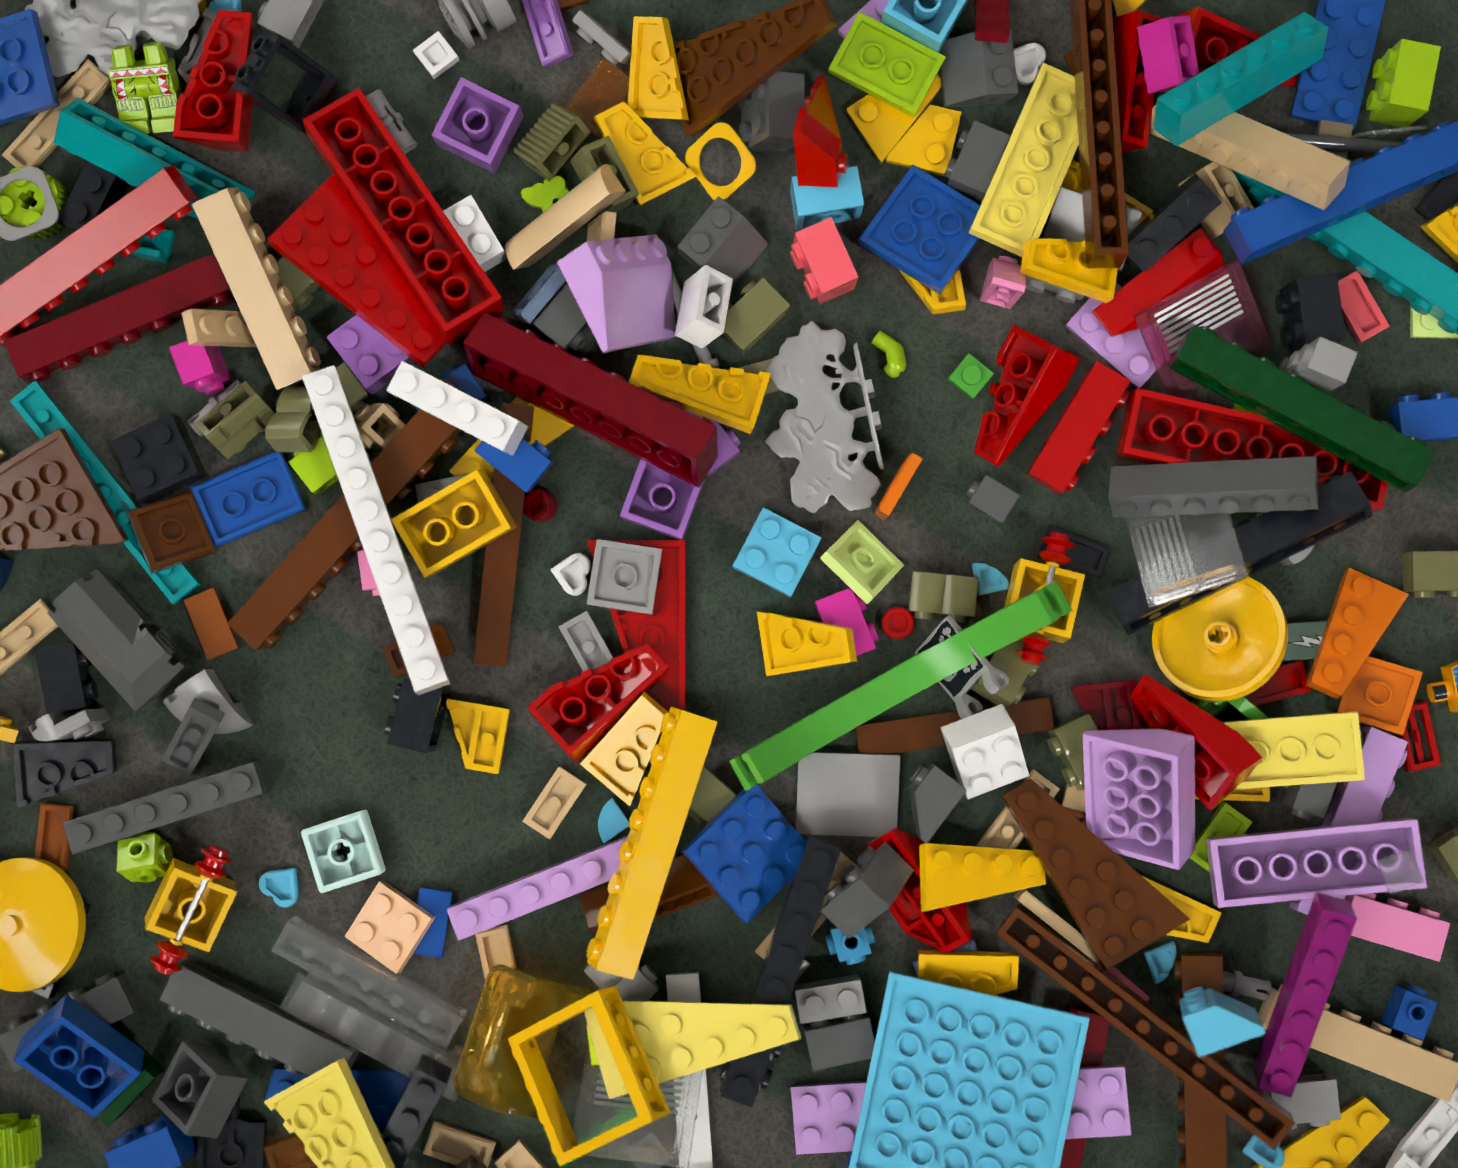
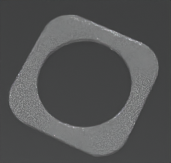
M1427 126L1367 131L1351 135V138L1362 139L1409 134L1425 130Z

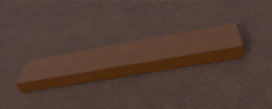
M1050 697L1023 700L1017 704L1012 703L1005 708L1016 727L1018 735L1047 731L1054 728ZM997 705L983 706L982 711L990 709ZM956 710L859 725L855 728L858 750L860 754H894L946 746L940 727L961 720Z

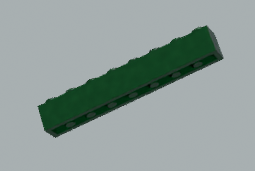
M1194 325L1185 335L1169 366L1173 371L1404 493L1418 486L1435 452L1426 447L1425 442L1419 438L1407 437L1397 432L1392 424L1385 421H1377L1367 416L1366 412L1358 406L1342 403L1336 399L1333 393L1324 389H1316L1306 384V380L1297 374H1287L1276 368V364L1269 359L1257 358L1251 355L1244 346L1235 342H1227L1217 337L1216 332L1208 327Z

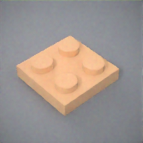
M383 880L378 882L345 937L391 971L398 974L402 972L436 917Z

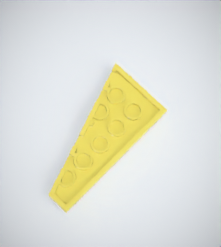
M622 1000L658 1084L801 1039L791 1005ZM590 1008L584 1011L608 1097L612 1099L628 1094L594 1010Z
M345 1058L328 1065L264 1101L270 1110L276 1109L285 1120L283 1126L290 1134L295 1132L305 1144V1152L318 1168H395Z

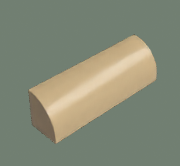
M608 164L598 168L506 242L505 252L513 270L530 267L626 192Z

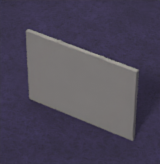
M1060 187L1043 239H1066L1068 242H1082L1085 240L1082 193ZM1126 207L1127 235L1138 226L1142 211ZM1123 262V264L1121 265V267L1118 268L1117 270L1122 271L1124 262Z

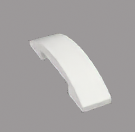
M1458 1081L1450 1102L1437 1098L1400 1141L1385 1168H1428L1458 1131Z

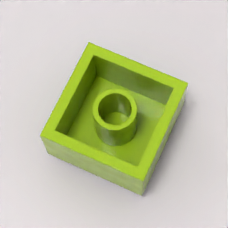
M1401 39L1391 49L1389 48L1381 59L1376 60L1372 71V78L1377 79L1375 90L1370 91L1366 102V109L1371 110L1370 121L1407 128L1429 111L1441 46Z

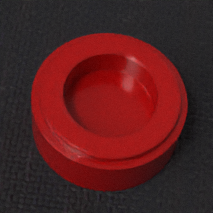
M903 607L888 609L881 619L883 632L892 639L907 637L914 627L912 614Z

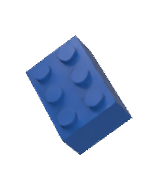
M66 994L20 1038L14 1062L95 1118L141 1074L145 1051Z

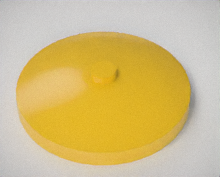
M1250 577L1155 622L1152 631L1153 653L1160 670L1166 678L1183 693L1206 701L1233 700L1248 695L1260 688L1273 676L1280 666L1288 643V625L1277 599L1264 585Z
M31 857L5 860L0 862V989L11 992H25L44 988L64 976L80 953L86 930V916L82 897L69 875L49 861Z

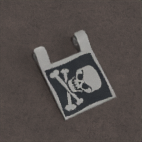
M948 615L914 653L917 655L922 651H926L963 630L952 616ZM970 645L969 647L976 662L939 681L940 685L955 702L961 719L982 712L981 703L966 694L981 677L985 689L990 694L997 693L1000 688H1005L1009 683V678L1004 672L993 667L985 657L981 658Z

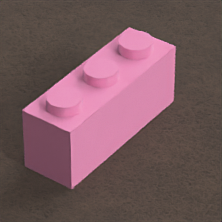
M1374 893L1348 895L1345 897V900L1350 902L1357 917L1351 936L1440 962L1450 923L1439 919L1440 913L1420 907L1418 913L1407 910L1408 903L1388 898L1387 904L1375 900L1377 894Z

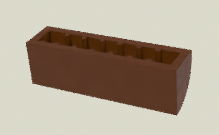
M685 855L672 860L653 920L719 896ZM608 884L579 894L588 928L594 938L599 927L597 924L599 911L603 906H606L609 896Z

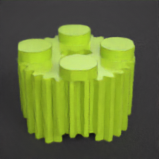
M20 166L14 168L10 171V173L23 169L24 167ZM43 171L59 208L60 217L68 200L69 193L65 191L66 188L61 182ZM26 180L15 181L6 186L0 194V215L11 226H30L37 222L44 212V194L33 182ZM37 200L35 207H32L33 201ZM57 221L52 227L28 237L40 239L41 236L46 239L47 235L52 237L53 232L59 233V229H65L66 227Z
M19 1113L0 1114V1168H36L35 1161H38L43 1156L40 1115L32 1114L31 1119H20Z

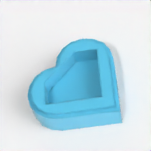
M297 867L265 872L259 879L261 892L267 896H272L274 902L280 907H289L295 904L299 898Z
M1254 1134L1242 1150L1243 1154L1263 1168H1281L1285 1161L1284 1152L1279 1145L1273 1150Z

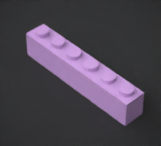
M1361 726L1360 737L1365 780L1338 783L1321 827L1381 821L1383 816L1381 811L1385 798H1389L1394 790L1395 781L1393 778L1397 768H1400L1406 760L1407 750L1405 748L1408 742L1374 727ZM1337 896L1335 898L1345 900L1346 896ZM1313 899L1291 901L1289 907L1308 915Z
M628 835L451 905L446 910L458 941L608 882L611 876L617 872L620 863L618 858L619 850L622 843L627 841Z

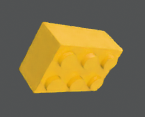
M484 469L473 471L391 519L424 578L435 575L517 527Z

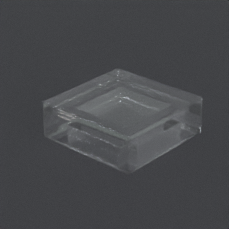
M1411 849L1376 860L1387 890L1391 894L1424 882Z

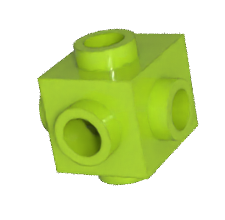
M142 832L137 837L118 840V873L131 882L138 881L143 883L153 882L157 877L165 875L173 858L172 848L169 843L156 833Z

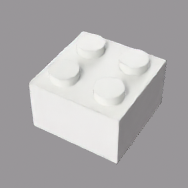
M1003 704L940 727L959 784L967 789L965 792L967 799L1029 776L1016 727Z

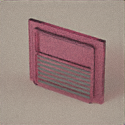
M1238 259L1227 263L1134 315L1167 395L1181 397L1201 386L1169 368L1185 335L1194 325L1212 329L1216 332L1217 337L1227 342H1235L1244 346L1247 352L1253 356L1272 346Z

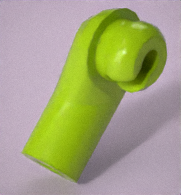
M879 330L871 344L886 353L887 364L884 366V372L888 376L896 378L900 375V372L905 371L907 365L904 348L896 340Z

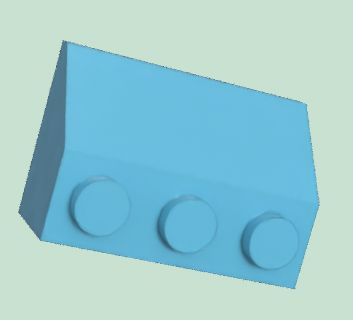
M1202 986L1185 991L1183 993L1184 998L1179 999L1182 1018L1198 1057L1266 1034L1255 1008L1212 988L1203 990Z

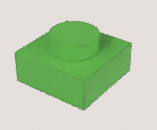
M968 353L947 380L973 400L994 373Z

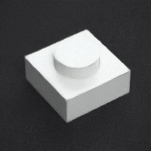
M439 31L413 50L416 57L433 79H436L459 61V57Z

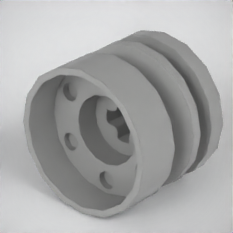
M438 0L439 8L451 30L465 43L468 49L476 45L469 31L475 29L482 41L487 39L483 23L488 21L497 32H500L517 22L507 0Z

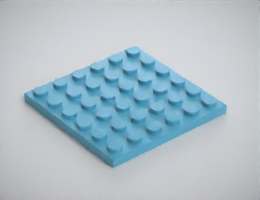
M890 971L849 1168H1060L1089 1017Z

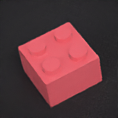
M832 217L795 233L790 255L796 269L803 268L805 272L803 284L810 299L816 298L820 305L855 289L859 277Z

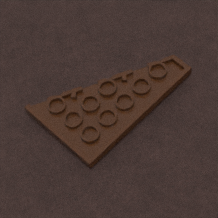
M57 429L0 465V551L125 543L129 540L65 429Z

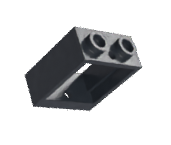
M263 30L253 41L252 51L245 63L237 70L235 81L231 88L285 126L306 134L302 120L322 108L338 78L282 36ZM276 50L307 72L286 112L254 91Z

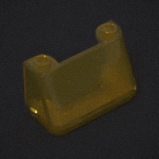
M503 964L493 966L487 975L455 1073L454 1088L460 1096L493 1112L539 1119L532 1097L526 1089L521 1070L513 1057L508 1038L590 995L591 990ZM580 1013L579 1015L573 1017V1019L579 1017L582 1013ZM560 1025L535 1037L546 1066Z

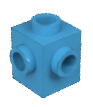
M834 924L829 925L831 934L825 936L830 955L837 954L839 962L846 961L847 965H852L866 960L865 955L871 954L869 944L875 943L870 924L854 935L857 938V944L850 947L845 945L847 937Z

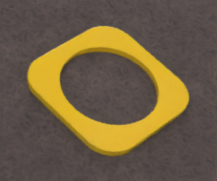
M724 122L714 124L687 150L685 155L686 164L697 175V179L713 200H716L718 196L723 200L727 199L756 170L754 156L732 126ZM714 138H724L732 142L738 149L741 157L739 175L732 183L726 186L711 183L704 176L700 167L701 151L705 144Z

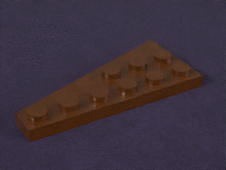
M796 0L784 4L783 8L771 12L764 11L756 14L754 18L745 21L739 20L704 32L697 38L673 43L689 120H680L686 135L696 136L755 90L759 84L765 82L837 26L838 23L828 1Z
M1032 779L1025 781L1001 796L1104 970L1112 968L1190 920L1188 916Z

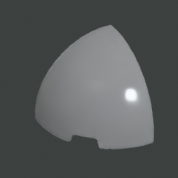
M204 669L177 687L174 694L163 700L166 708L181 722L194 698L204 703H209L216 709L224 712L225 715L214 734L235 733L254 725L242 703H233L213 669Z

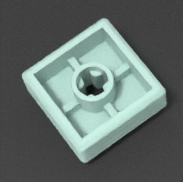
M361 810L301 831L320 893L380 875L386 870L367 810ZM340 842L345 847H350L351 852L347 854V860L344 855L338 856L336 850L341 847Z

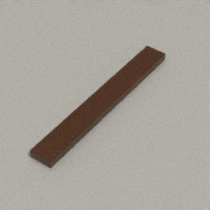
M501 403V412L528 426L524 437L531 442L534 406ZM494 467L493 486L517 527L486 544L473 664L506 667L525 491Z

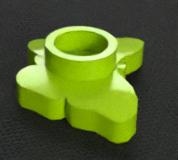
M555 176L550 182L545 179L543 184L536 183L532 187L522 189L521 195L528 205L540 208L542 212H545L553 205L555 200H560L569 191L566 189L565 180L561 176Z

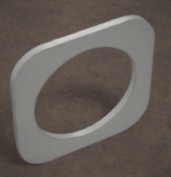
M25 167L0 177V194L10 183L26 180L35 183L42 190L45 197V209L42 216L30 226H11L0 215V236L5 240L17 241L52 227L59 219V208L46 175L37 167Z

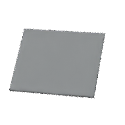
M813 752L798 761L796 831L798 834L880 837L893 828L897 829L900 755Z

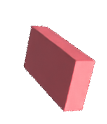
M1358 271L1338 281L1342 314L1358 343L1390 327Z

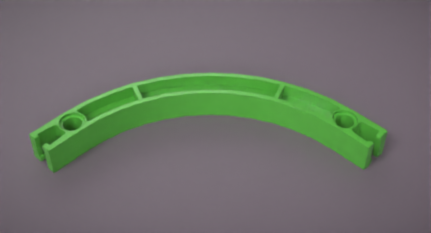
M1054 581L964 628L963 631L926 651H922L729 762L745 791L755 785L767 781L866 721L976 662L969 645L981 658H984L1057 621L1060 617L1073 611L1057 581Z

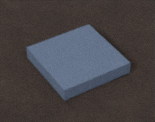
M550 265L511 311V315L519 322L531 323L565 283L566 279L559 265Z

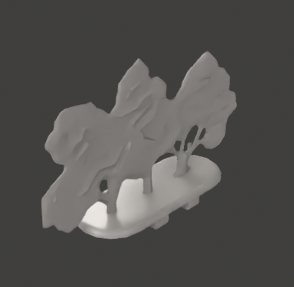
M33 0V3L27 5L25 10L32 9L38 13L42 33L49 37V41L45 45L53 76L61 77L77 71L88 54L95 58L98 69L109 75L108 69L113 66L112 48L117 45L129 44L132 45L134 53L138 46L135 36L141 31L149 34L155 42L162 41L165 47L180 49L188 37V31L195 26L197 19L200 17L198 3L201 0H76V7L74 9L70 7L71 0Z
M810 321L808 325H803L798 336L786 338L785 342L780 346L779 354L771 360L766 369V372L771 373L770 379L779 390L796 397L798 405L796 409H789L783 413L779 420V429L774 430L765 443L779 457H795L800 461L795 474L790 478L791 500L797 507H804L807 511L816 513L819 508L828 502L829 496L833 495L848 511L869 508L872 504L871 498L877 493L881 485L878 477L866 469L863 463L869 451L875 450L878 466L884 470L876 430L882 429L879 412H872L870 398L876 397L872 379L865 380L857 342L853 345L857 366L853 371H850L839 360L846 345L844 334L837 329L821 330L813 321ZM832 354L836 361L831 362L826 359V356ZM828 365L837 368L835 370L836 375L842 374L841 378L827 376L823 373V366ZM839 382V387L836 390H832V384ZM856 382L861 385L865 402L864 407L854 410H847L842 407L839 395L846 383ZM868 416L873 441L864 443L853 440L854 421L858 417ZM858 452L856 460H848V455Z

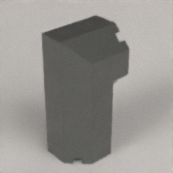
M96 568L90 572L94 578L86 582L81 577L73 582L52 603L56 609H49L47 614L134 711H144L184 675L192 665L190 662H183L187 655L162 628L157 632L150 628L154 622L145 615L104 569Z

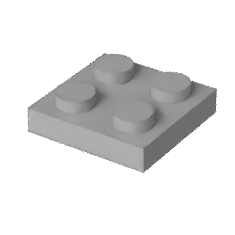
M597 539L587 605L652 615L662 549Z

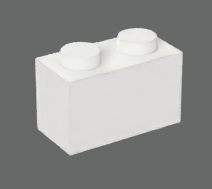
M472 195L443 211L484 272L508 259Z
M705 265L684 282L675 336L700 348H704L724 333L733 281L731 277Z

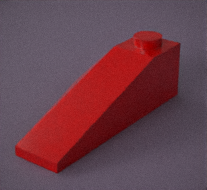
M218 10L203 43V52L196 67L193 66L189 74L191 78L184 94H180L176 103L174 138L216 150L248 152L252 102L233 90L231 86L235 81L237 70L245 63L252 51L253 14L251 12Z
M644 644L611 659L610 662L592 670L588 669L581 672V675L552 685L532 702L527 709L576 763L604 737L643 692H648L669 670V666L648 644Z
M1148 675L1141 677L1130 695L1151 729H1165L1195 736V795L1210 811L1238 787L1263 758L1239 732Z

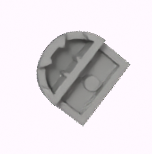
M105 708L87 709L73 716L70 712L48 713L37 719L35 724L28 726L33 738L39 741L78 739L83 736L88 738L103 731L102 724L111 719Z

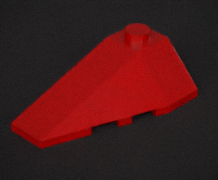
M1200 7L1177 15L1190 16L1199 73L1262 37ZM1298 74L1278 86H1295Z
M818 76L811 88L810 96L805 98V106H801L793 130L798 186L838 188L841 174H846L848 156L842 153L841 137L825 76Z
M1200 228L1162 256L1146 272L1143 271L1114 293V299L1108 303H1101L1092 313L1111 337L1156 323L1163 316L1227 281L1226 278L1155 318L1154 316L1155 313L1225 275L1222 253L1205 231ZM1228 285L1210 294L1209 296L1201 299L1200 301L1192 304L1191 306L1183 309L1182 311L1174 314L1173 316L1167 318L1166 321L1177 317L1178 315L1195 307L1203 301L1229 288ZM1213 300V301L1207 303L1206 305H1204V306L1198 308L1197 310L1193 311V313H1194V312H1197V311H1201L1202 309L1206 308V307L1209 306L1211 303H1213L1215 300Z
M1013 325L998 353L996 365L1003 366L999 384L991 383L988 394L994 395L995 402L993 410L983 415L974 453L999 467L1064 390L1080 358Z

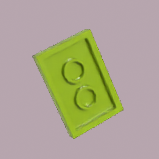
M858 12L828 69V73L915 117L946 57L879 21Z

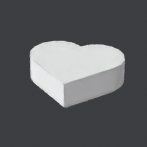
M1029 43L1014 49L1016 76L1019 84L1029 85L1033 83L1039 72L1038 68L1045 61L1046 52L1043 46L1038 43Z
M575 553L550 570L568 594L578 596L588 586L586 575L590 572L591 563L585 555Z

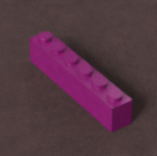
M1315 893L1253 1066L1258 1089L1287 1097H1292L1357 920L1349 901Z

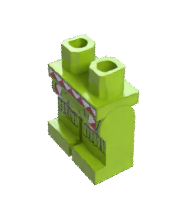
M163 42L144 44L145 60L135 61L132 45H117L113 47V66L108 69V74L116 100L119 120L145 134H149L152 130L153 133L174 131L176 103L182 92L175 70L174 58H168Z

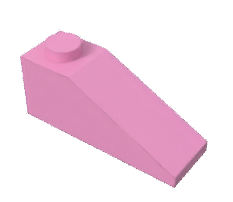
M999 256V259L993 258L991 260L979 301L1007 309L1013 307L1026 288V277L1020 273L1021 265L1017 264L1018 261L1016 259Z

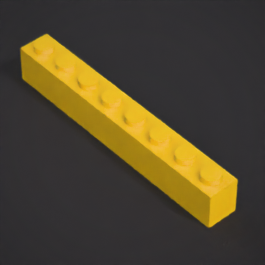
M670 707L669 713H666L662 719L660 727L662 735L659 744L655 745L651 752L650 763L652 765L648 777L643 779L639 793L641 799L638 808L630 816L629 828L631 829L627 841L622 843L619 850L618 858L620 863L617 872L609 880V896L606 906H603L599 911L597 918L599 927L595 938L591 939L587 948V963L598 971L634 980L717 721L675 707Z

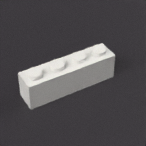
M401 361L386 390L512 456L528 428L527 425L403 361Z

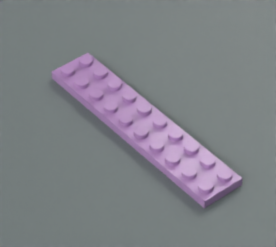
M1125 1066L1080 1067L1065 1139L1131 1135ZM867 1080L791 1086L796 1155L849 1152L853 1150Z

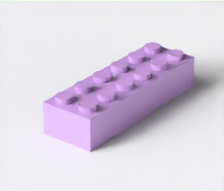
M1402 818L1205 838L1213 903L1218 908L1314 899L1316 892L1337 897L1427 888L1418 819Z

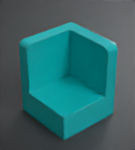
M166 229L151 240L148 236H145L138 241L141 248L132 254L137 258L169 264L175 232Z

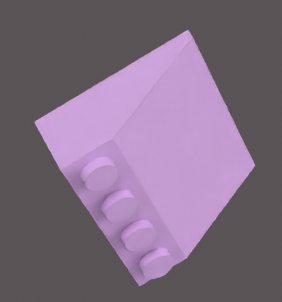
M656 234L585 242L557 262L603 353L670 340L676 337L671 262L667 256V249L664 243Z
M1165 729L1085 731L1083 733L1086 827L1117 854L1180 870L1195 850V736Z

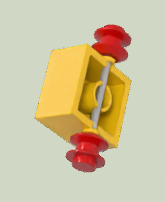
M1051 532L1049 537H1042V541L1047 544V548L1044 551H1039L1038 555L1046 562V565L1021 558L1013 567L1004 607L1057 581L1073 611L1060 617L1057 621L1020 639L1024 642L1023 649L1016 650L1015 653L1021 656L1020 661L1027 664L1040 665L1041 661H1048L1049 658L1043 654L1044 647L1052 646L1049 640L1064 643L1071 639L1085 574L1059 568L1060 565L1071 562V558L1066 555V550L1075 546L1069 541V536L1061 533Z
M211 844L209 848L202 847L201 851L205 854V858L203 861H195V866L172 858L144 918L145 929L170 938L169 940L157 942L156 945L161 952L159 955H152L150 957V960L154 963L153 968L163 974L172 975L173 972L182 971L178 961L180 958H188L189 956L184 946H182L183 943L206 952L210 951L237 894L235 881L225 878L227 874L222 869L224 864L232 863L233 860L228 856L230 852L221 846Z

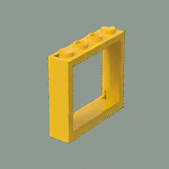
M616 985L598 990L508 1038L513 1057L521 1070L526 1089L532 1097L538 1112V1118L543 1124L552 1152L556 1156L559 1166L591 1153L670 1114V1110ZM593 1008L638 1116L579 1145L535 1037Z

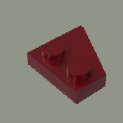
M1135 679L1070 686L1071 693L1085 714H1090L1098 730L1141 729L1139 710L1130 697L1136 687Z

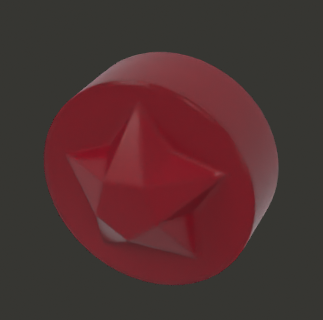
M533 489L524 499V513L529 519L537 522L549 521L556 513L557 500L547 490Z

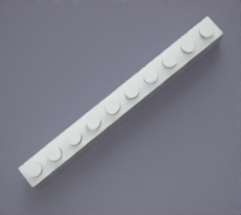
M333 365L304 375L302 378L413 688L417 695H421L450 684L339 374Z

